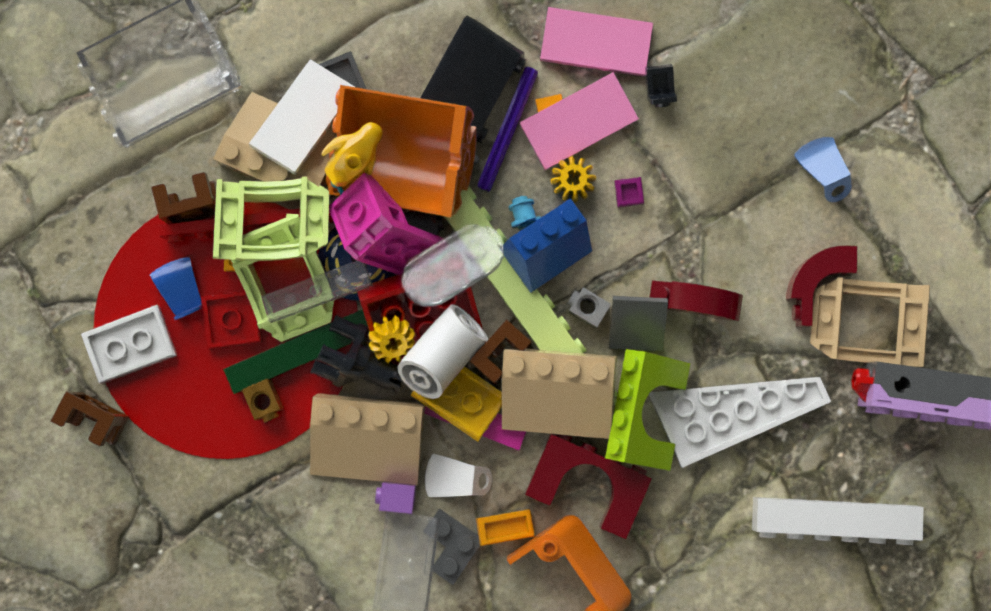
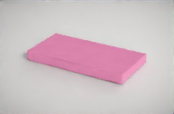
M548 7L540 61L645 77L653 23Z
M614 72L519 124L543 169L547 170L558 164L560 160L571 157L637 121L639 118Z

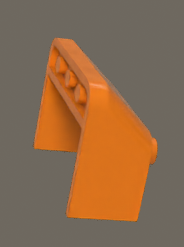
M575 515L562 517L507 556V561L511 565L532 549H534L541 560L546 562L556 561L565 555L596 600L585 611H624L631 603L630 590L583 522Z

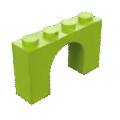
M626 349L607 445L606 459L671 471L675 444L655 440L646 433L642 422V410L647 396L658 386L686 390L691 363L648 352Z

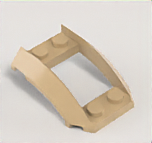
M838 277L834 281L814 290L813 326H811L810 344L831 359L865 363L878 361L924 367L930 285L873 282ZM843 294L900 299L896 351L839 346Z

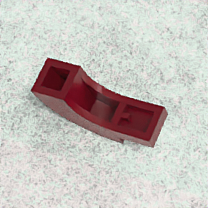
M652 280L649 296L650 298H667V310L738 322L743 300L742 294L720 288L677 281L664 282Z

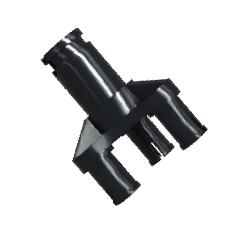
M335 315L329 331L350 339V343H353L350 351L347 354H343L323 344L310 373L331 381L332 385L338 388L354 380L358 381L361 378L384 389H392L397 394L401 388L400 384L402 381L398 373V365L392 362L388 364L383 358L378 360L371 353L368 326L361 323L357 325Z

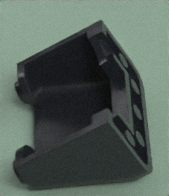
M467 15L461 22L420 98L470 107L474 113L471 126L476 127V144L477 142L482 144L489 129L485 128L489 115L510 77L515 72L521 73L527 59L524 58L523 51Z

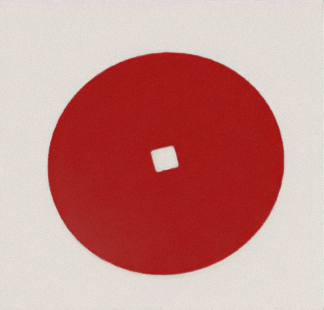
M244 202L243 215L289 209L273 202ZM156 215L130 236L112 260L98 293L93 329L159 305L177 356L107 382L106 385L121 410L129 416V419L146 434L166 446L194 456L215 459L244 458L268 452L294 440L310 428L313 396L318 393L339 395L343 386L338 388L332 385L331 381L311 374L310 371L315 362L313 360L272 378L284 409L278 411L279 417L264 423L263 419L254 420L243 391L233 394L223 369L308 332L281 342L272 337L270 332L261 328L263 343L207 350L202 308L175 320V314L157 289L150 274L169 262L190 257L200 297L242 291L244 288L236 272L224 271V259H213L214 234H211L209 239L196 240L195 236L184 237L183 242L168 243V239L161 238L158 231V225H166L167 223L161 220L159 215ZM215 215L200 220L215 219ZM243 230V235L249 233L248 230ZM303 257L257 261L253 263L273 314L319 296ZM333 293L334 304L331 322H333L335 315L343 318L358 311L356 301L342 298ZM352 344L343 347L337 351L343 354H347V352L349 353ZM266 394L261 395L258 399L259 407L265 410L270 406L269 396Z

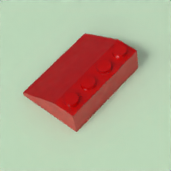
M460 255L356 288L370 331H375L373 327L374 322L383 324L384 316L387 317L388 321H392L396 315L400 322L403 320L408 321L409 328L414 330L415 336L413 339L416 344L430 326L452 304L469 314L483 329L467 271ZM395 358L391 359L390 362L399 365Z

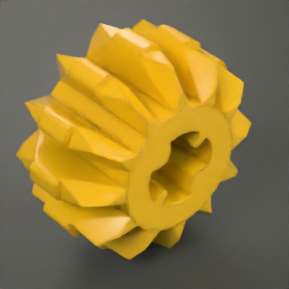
M572 156L569 157V165L565 161L560 160L559 166L561 169L553 168L552 173L557 177L552 178L550 184L559 185L554 189V193L559 194L563 191V201L567 200L568 195H572V201L577 203V194L585 200L588 197L585 190L593 192L595 187L588 182L595 181L596 175H587L592 171V165L583 168L582 166L585 161L583 158L579 160L578 165L574 164L575 159ZM570 174H573V177L575 175L579 177L578 185H574L573 182L572 185L568 183Z
M396 315L392 321H388L387 317L384 316L383 324L374 322L373 327L375 331H369L368 336L371 340L369 343L370 350L375 351V357L378 360L384 357L385 362L388 364L392 358H395L400 363L401 355L406 356L410 351L409 348L415 345L413 339L415 336L414 330L409 328L408 321L403 320L400 322Z

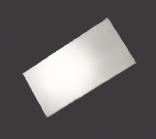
M309 60L250 141L249 146L296 175L337 116L338 106L336 105L335 97L340 89V85L355 86L314 61Z

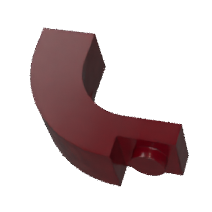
M835 246L824 249L806 259L796 269L790 279L786 292V300H796V305L792 307V320L796 321V327L807 328L813 326V294L817 284L824 277L829 275L851 276L857 273V246Z

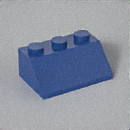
M570 198L510 237L499 250L529 292L532 293L590 254L592 246L587 221Z

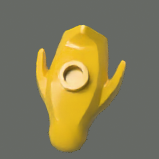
M369 122L353 134L334 138L324 148L322 156L334 150L326 165L325 173L335 186L346 187L362 172L369 175L372 174L376 163V148L383 135L379 125Z

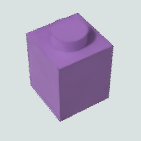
M383 482L381 488L377 487L375 504H380L379 511L412 514L414 512L416 485Z

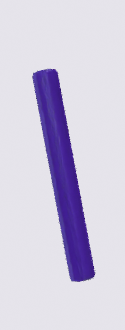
M524 68L477 186L481 190L489 192L492 189L538 76V71L534 68Z

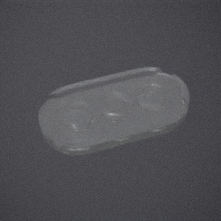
M470 224L417 254L407 262L403 272L402 285L407 297L421 306H437L492 274L500 266L504 256L503 242L500 235L491 227Z

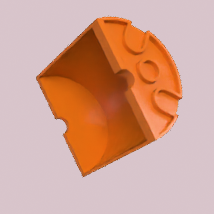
M340 85V89L335 97V102L338 106L337 116L332 124V131L337 134V137L353 134L369 122L379 125L383 135L376 148V163L371 176L401 208L446 217L454 216L462 204L461 191L468 190L474 165L476 127L471 126L474 118L472 109L463 105ZM334 150L329 153V158L332 156ZM364 172L346 187H342L343 190L346 191ZM326 176L329 194L340 196L337 188L332 187L331 180Z

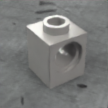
M584 287L580 293L575 290L567 303L571 306L568 313L595 329L611 305ZM583 300L592 301L594 304L593 313H583L580 310V302Z

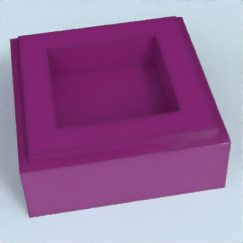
M641 177L614 180L617 208L644 205Z

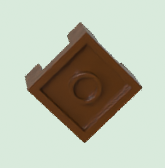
M205 172L193 175L192 181L197 197L186 198L179 201L176 193L168 195L164 184L152 186L151 189L159 218L167 224H174L214 216L216 182L214 180L209 182L208 175Z
M507 319L470 360L471 364L495 385L502 378V371L489 359L492 356L496 359L506 348L504 345L506 341L521 351L528 349L532 342Z
M66 391L50 422L60 427H63L65 423L80 426L84 417L96 422L88 440L98 446H104L105 442H108L110 445L116 444L129 416L83 392Z

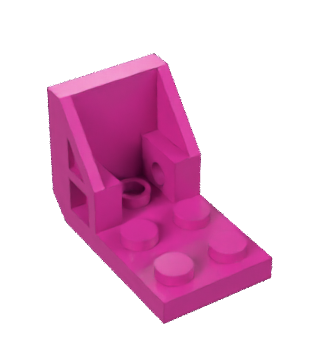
M363 173L329 206V211L344 249L357 261L399 275L427 266L448 248L445 238L408 225L402 208L369 174Z

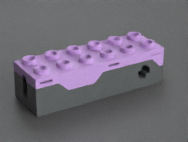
M878 361L863 363L862 368H857L853 372L851 387L859 396L858 406L866 407L865 412L890 414V411H893L892 416L917 418L920 415L919 420L945 422V419H947L946 424L973 426L974 423L973 428L991 430V378Z

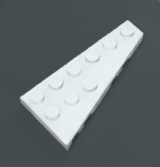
M820 377L649 393L651 402L669 442L675 444L674 453L681 468L831 402Z

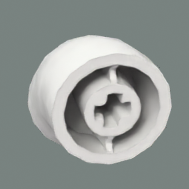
M452 304L397 366L398 373L402 381L419 395L431 399L439 398L464 366L488 341V336L469 314Z

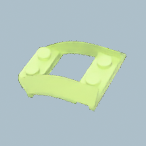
M303 176L301 179L271 182L239 181L237 183L222 182L223 179H217L213 259L246 261L305 257L328 244L329 191L321 185L318 187L309 181L307 177ZM300 199L299 243L276 246L242 245L244 202H280Z
M286 214L284 219L242 235V245L276 246L299 243V215ZM316 251L303 258L319 296L274 314L252 264L257 261L231 260L232 266L250 301L259 329H265L272 334V337L281 342L331 322L334 294Z

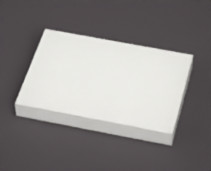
M159 305L152 306L81 334L99 384L110 382L177 356Z

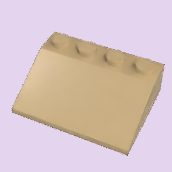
M251 92L224 134L213 159L219 165L258 182L301 179L303 176L307 177L309 181L318 187L321 185L325 188L327 176L325 168L330 158L329 153L325 156L321 154L327 144L334 138H337V134L332 131V127H329L300 170L294 175L249 146L250 141L278 104Z
M510 347L504 349L502 367V429L609 439L614 409L617 356L534 349L521 351L518 348Z
M316 394L312 399L310 422V475L418 485L425 405L413 402Z

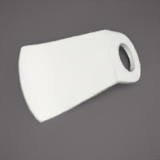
M432 454L428 461L425 472V489L428 497L485 495L491 488L492 474L487 467L473 466L437 454ZM484 473L486 484L481 489L479 487V477Z

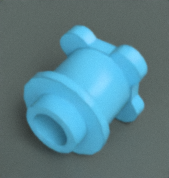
M527 196L513 199V204L508 207L515 219L511 223L512 228L524 229L541 218V216L535 215L533 208L534 200L528 199Z

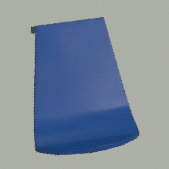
M190 257L169 262L150 274L157 289L175 314V320L202 308L201 297Z

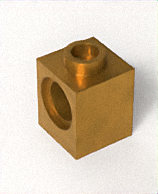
M265 379L242 389L254 420L263 419L264 423L279 417L278 411L284 409L272 379ZM263 394L268 395L271 401L270 406L265 410L261 409L258 405V399Z

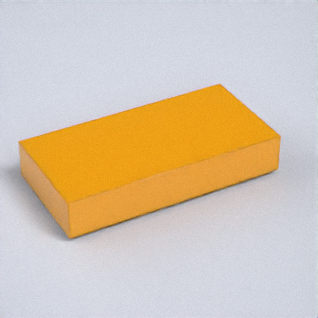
M530 509L476 518L480 546L535 537Z

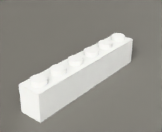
M753 497L752 530L760 532L759 537L776 538V533H786L789 539H804L805 534L814 535V540L831 541V536H842L841 541L858 542V538L862 537L869 538V543L886 544V539H896V544L913 545V540L923 541L924 507L916 505Z

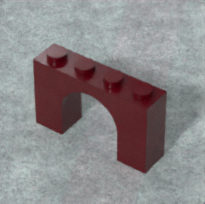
M550 434L524 494L550 506L559 484L567 471L582 464L598 466L607 474L612 487L611 499L599 527L627 539L652 478L646 476L648 470L634 464L629 469L621 465L622 462L606 459L596 454L598 448L583 442L580 447L571 443L573 437Z

